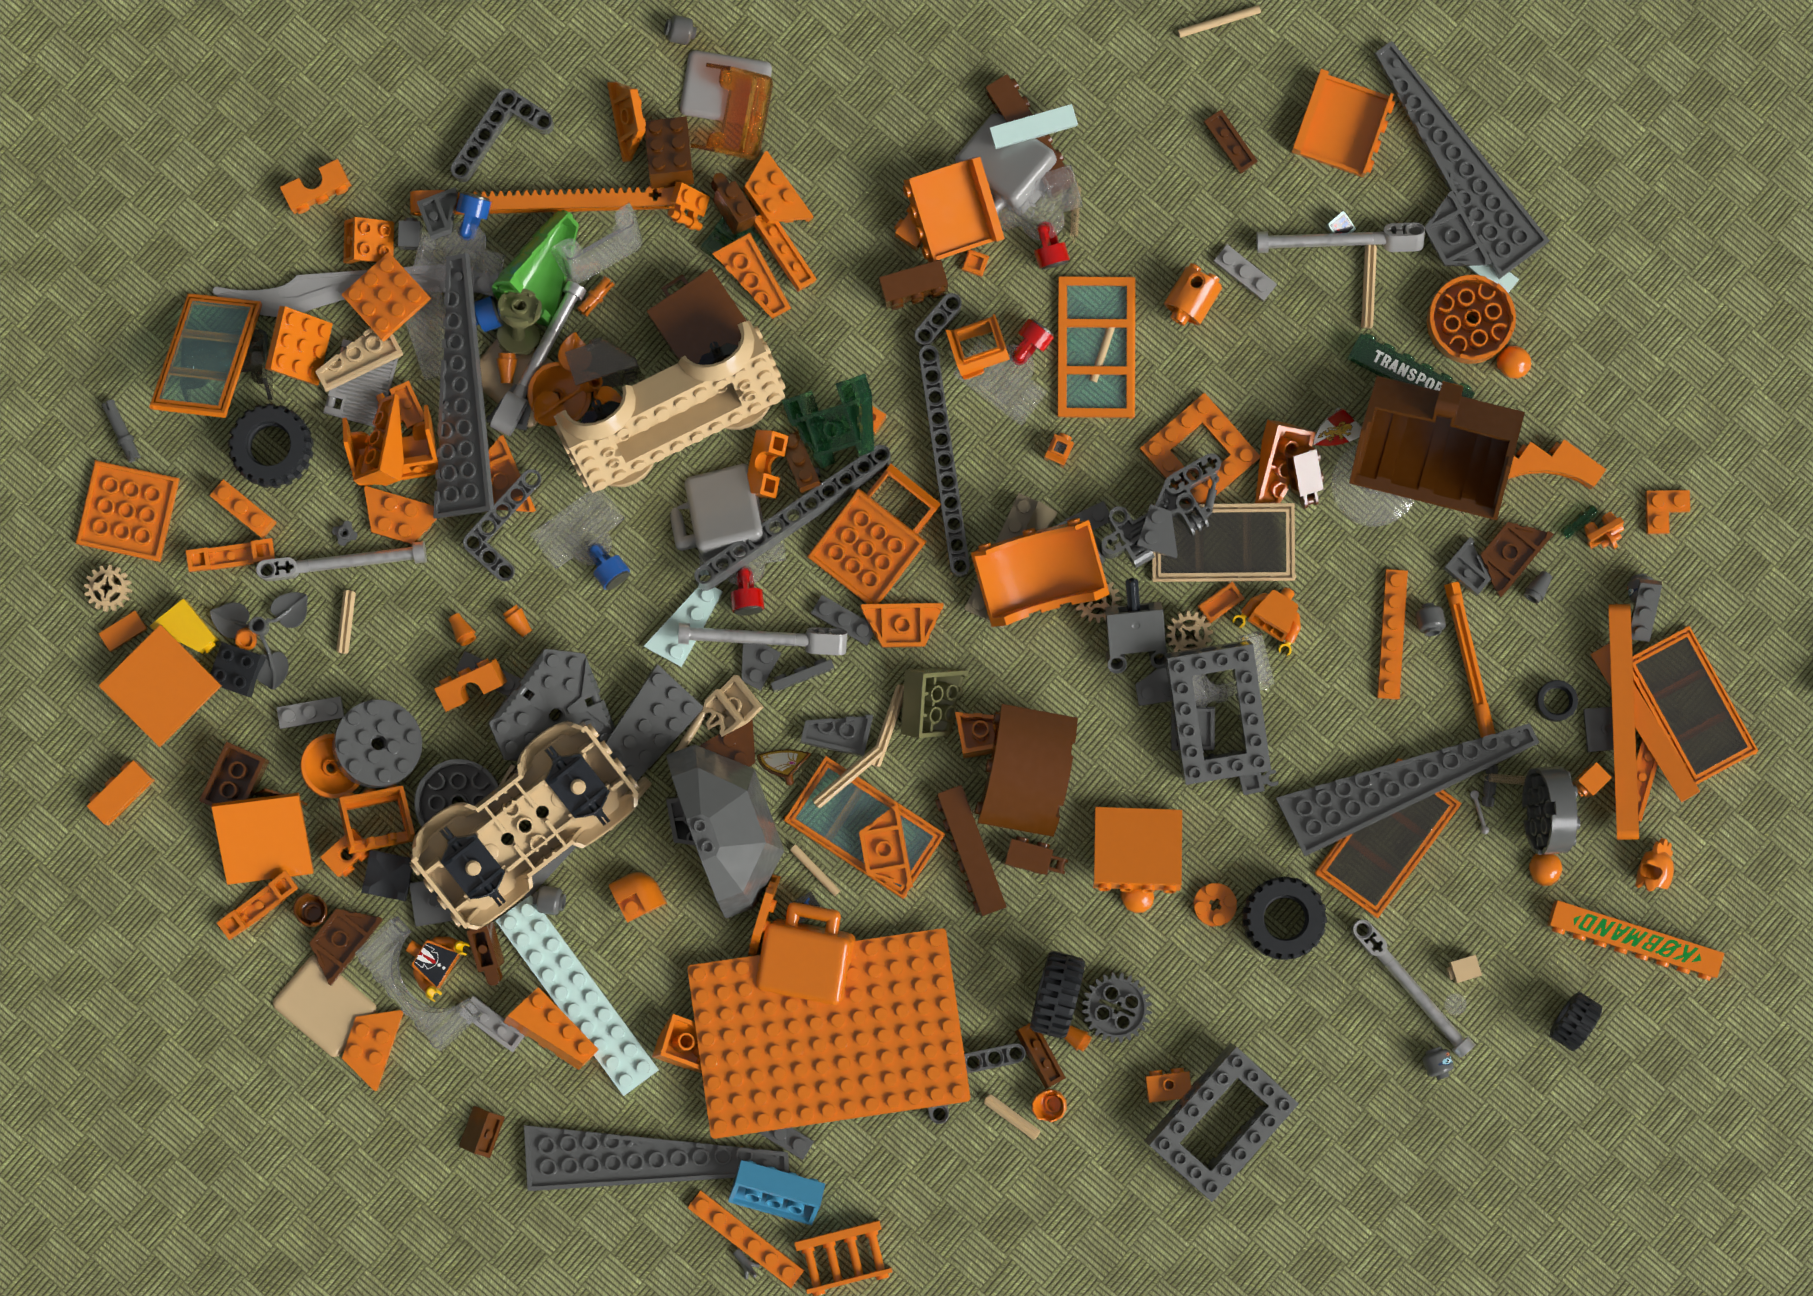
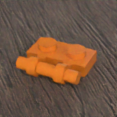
M676 182L670 202L675 204V208L668 211V216L679 224H685L691 230L700 231L703 225L698 222L697 217H704L710 196L682 182Z
M409 380L389 389L391 395L397 394L399 396L400 421L405 423L407 429L413 427L418 422L424 421V412ZM384 393L375 396L379 403L377 404L378 407L381 400L385 398Z

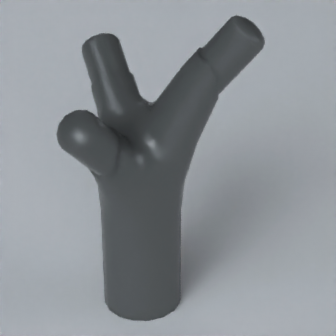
M740 1249L735 1251L733 1255L744 1270V1279L749 1278V1273L753 1278H756L757 1275L752 1267L759 1268L760 1264L750 1261Z

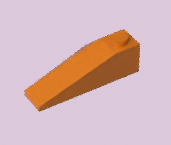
M397 394L383 398L372 422L375 426L370 436L366 437L364 443L368 445L364 455H359L353 478L355 482L387 486L400 481L402 477L404 458L399 396Z
M1267 419L1261 444L1255 503H1281L1290 484L1284 452L1307 444L1312 446L1316 432L1292 424Z
M672 1014L658 1036L652 1057L702 1073L695 1022Z

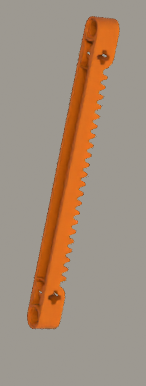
M650 185L646 188L645 192H641L639 187H637L635 193H632L631 188L628 187L626 193L623 192L622 188H619L618 193H615L613 188L610 189L609 193H606L605 188H602L601 193L598 194L596 188H594L592 194L589 193L588 189H585L583 194L580 193L579 189L576 190L575 194H572L571 189H568L567 194H564L562 189H560L558 195H555L554 190H551L549 195L546 194L545 190H542L541 195H538L536 190L533 191L532 195H529L528 190H525L523 196H521L519 190L516 191L515 196L512 195L511 191H508L506 196H504L502 191H499L498 196H495L493 191H491L489 197H487L485 191L481 194V196L489 198L491 201L488 214L546 213L562 210L583 212L675 208V204L670 202L675 186L652 189ZM444 190L410 192V214L422 216L417 201L441 193ZM458 192V197H457V203H458L459 196H460V193H459V192ZM654 193H658L660 196L657 198V201H653ZM455 210V215H465Z

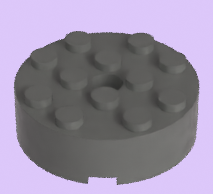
M387 700L366 701L349 710L339 722L332 743L333 755L338 768L350 781L370 789H382L401 782L415 768L422 751L421 731L414 717L402 706ZM372 740L382 742V749H374L371 745Z
M464 759L444 761L434 766L422 778L417 787L415 811L418 821L423 826L438 812L453 805L457 797H462L465 803L474 806L498 788L500 784L489 770L473 761Z
M1561 766L1530 769L1524 781L1522 808L1527 807L1528 819L1523 821L1531 848L1538 855L1568 853L1572 846L1576 845L1577 829H1580V818L1577 816L1576 802L1578 790L1576 785L1572 784L1570 772Z

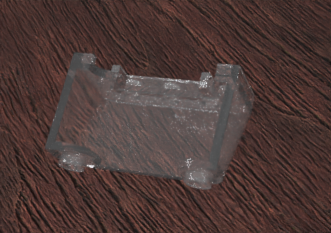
M630 203L616 211V224L611 228L613 231L611 234L583 250L576 240L569 238L556 244L551 249V253L568 281L577 284L582 283L641 248L642 236L635 211Z

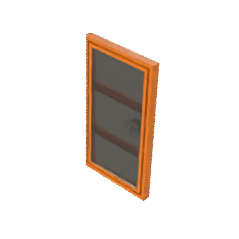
M1685 626L1683 630L1632 656L1633 683L1696 785L1758 752L1755 743L1690 626Z
M1398 758L1395 763L1403 760ZM1442 790L1337 841L1314 873L1378 919L1462 803Z

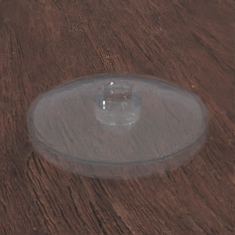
M1358 444L1354 445L1340 457L1332 473L1331 488L1337 506L1349 519L1364 526H1385L1397 521L1410 509L1414 500L1349 484Z

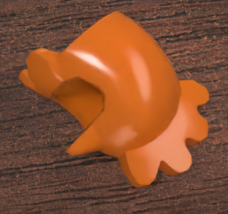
M1661 838L1659 842H1655L1653 850L1644 854L1637 872L1635 883L1637 888L1642 887L1644 884L1649 892L1654 891L1656 887L1669 888L1673 879L1674 863L1671 858L1673 855L1671 850L1672 844L1667 839Z

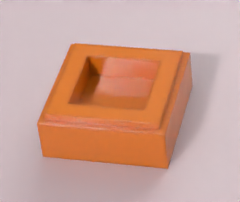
M969 249L962 271L982 277L989 256Z

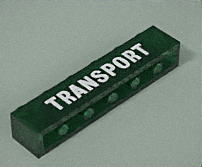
M1368 333L1359 335L1347 357V360L1384 378L1440 391L1442 381L1458 384L1452 381L1453 378L1448 374L1441 373L1440 375L1434 372L1432 366L1426 363L1421 365L1415 362L1413 356L1407 353L1402 355L1396 352L1395 347L1388 343L1383 345L1377 342V338ZM1460 383V385L1464 386L1462 397L1472 399L1475 392L1471 391L1472 388L1469 385Z

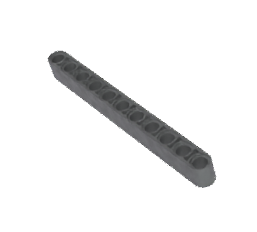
M926 345L919 352V362L951 573L956 577L962 578L968 574L970 563L939 354L934 346ZM931 351L935 357L931 361H926L923 358V354ZM934 372L937 374L938 379L934 382H929L926 379V375ZM937 393L941 396V400L938 403H932L929 400V396ZM940 414L944 417V421L941 424H935L932 421V417ZM943 435L947 438V443L938 445L935 442V438ZM946 456L951 462L948 466H941L938 463L939 458ZM945 477L951 478L954 482L949 488L944 487L941 483ZM952 498L956 501L957 505L949 509L945 506L944 502ZM952 519L960 523L959 528L956 530L950 529L947 525ZM953 541H960L963 544V548L960 551H954L951 548ZM956 562H963L966 565L965 571L957 572L954 569V564Z
M885 445L873 447L822 482L820 486L815 487L762 523V536L764 538L762 544L755 545L749 539V544H746L743 540L735 542L698 567L694 573L698 588L704 591L714 588L886 470L891 464L889 448ZM880 454L887 456L884 460L876 459ZM866 466L869 470L867 472H860L859 468ZM845 478L852 480L849 484L841 483ZM827 490H831L834 492V494L829 497L823 495L824 492ZM810 502L816 504V506L812 509L806 507V505ZM792 514L799 516L795 521L789 520L788 517ZM775 526L781 528L777 533H773L770 530ZM739 550L746 552L742 557L735 556ZM720 563L728 564L725 569L717 568ZM701 576H710V579L708 581H700Z

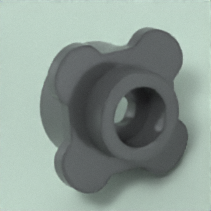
M344 521L343 525L335 526L332 530V533L338 538V544L341 546H345L348 542L356 540L358 534L352 529L350 521Z

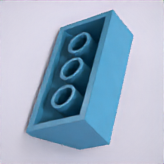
M741 1160L728 1202L812 1226L821 1205L825 1183H821L814 1178L800 1177L796 1173L782 1172L774 1167L757 1165L753 1161Z

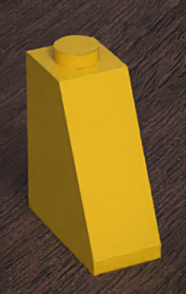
M185 599L180 600L150 625L151 629L155 630L161 624L179 643L202 654L204 652H211L217 646L215 643L219 641Z

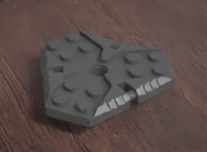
M547 648L541 651L519 680L521 685L518 689H513L488 721L503 759L518 761L524 748L546 729L561 722L581 724L584 721L586 725L591 723L599 734L597 737L599 742L606 741L615 728L606 704L599 696L600 689L585 653ZM529 689L533 693L529 699H526L523 695ZM591 697L593 703L586 705L585 699ZM552 709H558L560 712L559 717L555 720H551L549 717Z

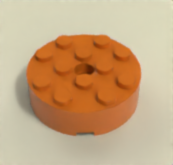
M1464 275L1446 283L1431 301L1427 312V330L1434 346L1447 358L1464 364L1484 362L1497 355L1510 340L1516 323L1515 307L1508 292L1499 283L1497 284L1487 277L1480 275ZM1467 314L1474 315L1477 322L1475 324L1469 323L1466 320Z

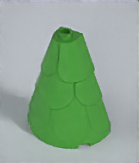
M565 210L557 211L532 235V239L520 250V253L500 273L492 286V291L498 300L504 293L505 295L510 292L521 293L523 288L535 293V297L538 300L540 299L542 304L541 316L535 323L546 327L549 326L560 305L569 263L572 260L579 224L570 212Z

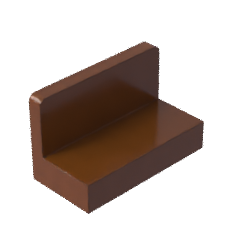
M473 1106L459 1147L474 1154L490 1158L505 1117Z

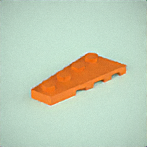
M751 233L712 253L772 319L791 309L788 300Z

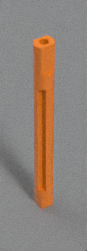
M1453 582L1444 586L1470 687L1480 737L1483 738L1484 736L1495 734L1467 621L1459 582Z

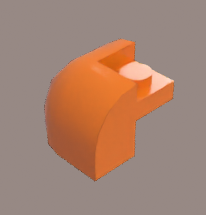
M634 872L609 884V888L627 923L667 904L657 882L653 877L645 873Z

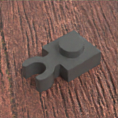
M1276 770L1268 771L1263 776H1261V772L1239 776L1243 796L1265 791L1264 785L1270 787L1278 785V781L1271 782L1269 780V775L1275 774Z

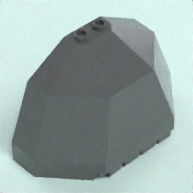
M696 744L667 754L666 757L684 815L715 898L725 918L755 908L784 853L781 839L755 769Z

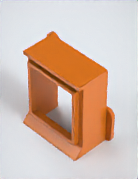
M995 314L990 318L955 330H946L956 365L964 380L983 374L984 368L1010 360ZM993 332L997 344L996 348L967 358L964 357L960 344L961 341Z

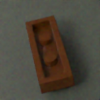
M1222 109L1203 122L1239 175L1257 164V159Z
M799 432L788 435L785 457L800 492L802 493L820 486V481Z
M1030 1023L1015 1031L1045 1089L1066 1078L1043 1034L1034 1032L1030 1028Z

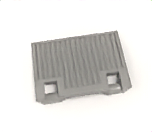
M343 339L339 354L342 351H344L346 349V346H348L352 341ZM398 358L329 390L323 413L339 418L347 417V420L375 427L372 422L378 410L377 404H379L375 396L384 393L385 398L388 397ZM336 398L342 400L340 410L334 408Z

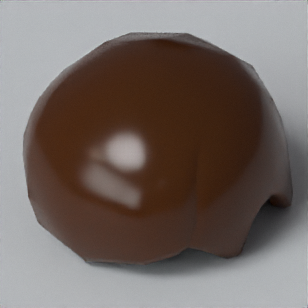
M305 893L298 897L293 905L297 921L307 927L321 925L328 915L326 903L317 895Z

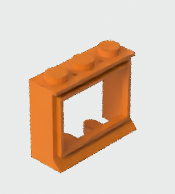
M890 464L868 491L867 495L872 497L888 476L893 478L930 508L913 529L915 533L919 534L939 510L941 503Z
M392 785L377 791L376 789H368L361 794L347 793L339 798L337 805L349 854L413 842L415 832L403 786L397 787V785ZM398 801L404 832L389 833L388 835L368 837L354 841L347 810Z

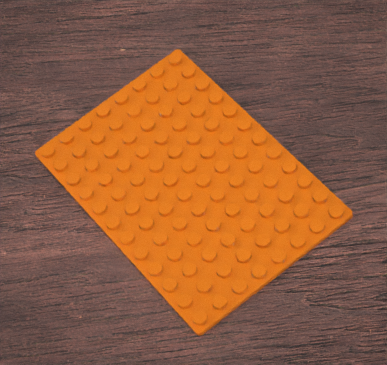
M943 928L855 941L850 967L847 971V982L843 999L835 1005L759 990L756 986L760 955L694 964L688 967L710 1135L714 1139L968 1102L971 1098L947 933Z

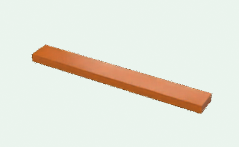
M1607 644L1590 655L1611 688L1610 644ZM1633 683L1635 728L1682 803L1699 793L1700 790Z

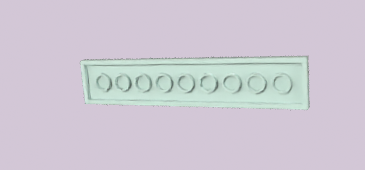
M531 895L496 920L497 924L560 1010L599 1049L594 1055L623 1096L659 1071L548 917L537 911Z

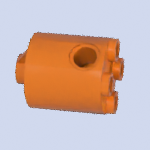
M1190 263L1188 267L1186 266L1164 302L1165 307L1172 312L1170 318L1182 326H1185L1187 322L1200 326L1222 290V285L1219 283L1220 279L1211 273L1208 275L1201 272L1202 269L1193 263Z

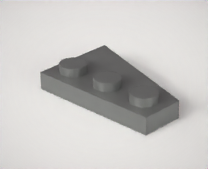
M873 715L805 721L801 743L863 757Z

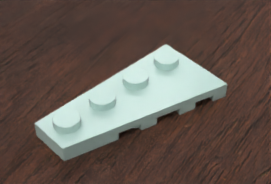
M716 587L708 591L697 588L644 647L682 667L696 641L689 640V645L678 644L679 622L690 623V627L704 628L723 591Z

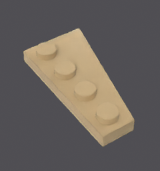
M369 328L355 342L352 341L346 346L344 351L339 355L336 354L315 372L325 392L403 356V352L393 334L383 342Z

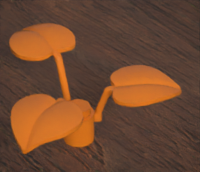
M576 332L569 335L562 342L558 351V361L565 371L574 370L576 374L584 376L580 380V388L559 400V397L554 392L544 391L540 393L534 401V418L539 424L544 426L557 425L554 416L564 410L567 412V409L562 404L582 391L585 393H592L594 391L593 397L596 400H600L601 405L608 401L621 403L623 399L615 389L609 386H602L603 380L598 373L583 372L591 365L592 355L587 345L579 338Z

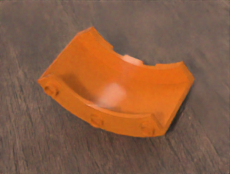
M1080 518L1068 520L1067 524L1035 531V528H1030L1022 531L1023 535L992 545L990 542L978 546V550L971 552L991 627L1009 625L1027 618L1029 613L1039 610L1042 613L1060 608L1061 604L1069 602L1073 605L1096 601L1110 594L1089 520L1080 521Z

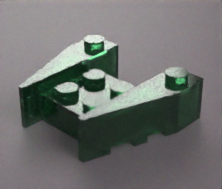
M865 373L835 383L842 404L819 411L812 390L782 400L789 422L793 427L797 428L801 434V440L808 444L814 453L812 456L821 468L836 463L833 452L856 445L859 457L874 451L872 392Z

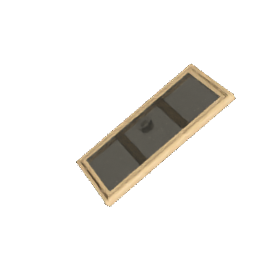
M1295 503L1214 504L1211 516L1206 518L1209 527L1205 528L1202 526V530L1199 532L1195 530V535L1193 536L1189 534L1179 518L1172 517L1177 558L1173 559L1153 552L1155 556L1152 559L1151 579L1153 582L1295 581ZM1179 504L1183 509L1190 508V504ZM1198 504L1200 508L1205 506V504Z

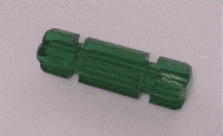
M1593 505L1587 507L1584 510L1585 512L1580 513L1569 525L1561 529L1562 535L1569 539L1575 534V531L1577 532L1590 521V518H1594L1599 513L1596 507Z

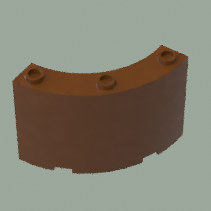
M1001 704L999 712L995 711L993 717V724L996 725L991 759H987L985 772H988L982 798L981 801H977L975 807V814H978L977 823L1054 837L1060 819L1059 808L1064 805L1072 768L1073 756L1071 751L1072 745L1076 742L1077 717Z

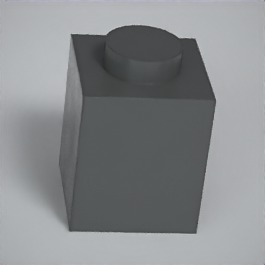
M404 218V221H399L398 247L400 250L422 251L423 225L420 221H417V218Z

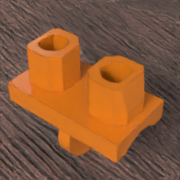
M1608 512L1601 518L1605 526L1598 529L1596 524L1591 522L1584 527L1587 544L1590 549L1600 544L1602 548L1610 546L1614 550L1618 548L1616 541L1622 538L1620 532L1624 531V521L1621 517L1617 518L1612 512Z

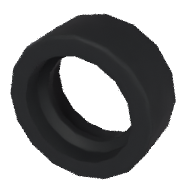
M1554 680L1547 682L1539 688L1535 698V705L1543 718L1548 721L1558 722L1574 714L1578 705V697L1572 685L1565 681ZM1554 688L1562 689L1569 697L1567 709L1558 714L1548 711L1544 704V696L1550 689Z

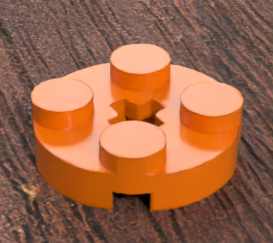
M1210 883L1200 888L1196 893L1193 901L1194 911L1202 923L1208 926H1221L1228 923L1234 917L1237 909V899L1232 890L1220 883ZM1218 899L1221 908H1216L1214 911L1211 910L1210 900L1215 901Z

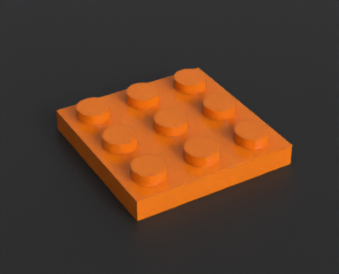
M390 252L385 254L341 294L383 342L431 300V297Z
M279 306L265 369L318 386L319 379L315 371L324 364L333 323L286 306Z

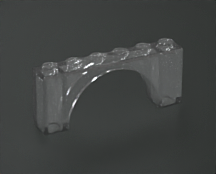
M397 916L389 920L355 954L359 962L370 970L373 978L386 989L388 996L401 1006L402 1012L414 1021L416 1028L427 1036L430 1044L439 1051H442L483 1014L469 998L453 1007L436 1008L418 1001L407 990L400 974L399 956L405 940L412 932Z

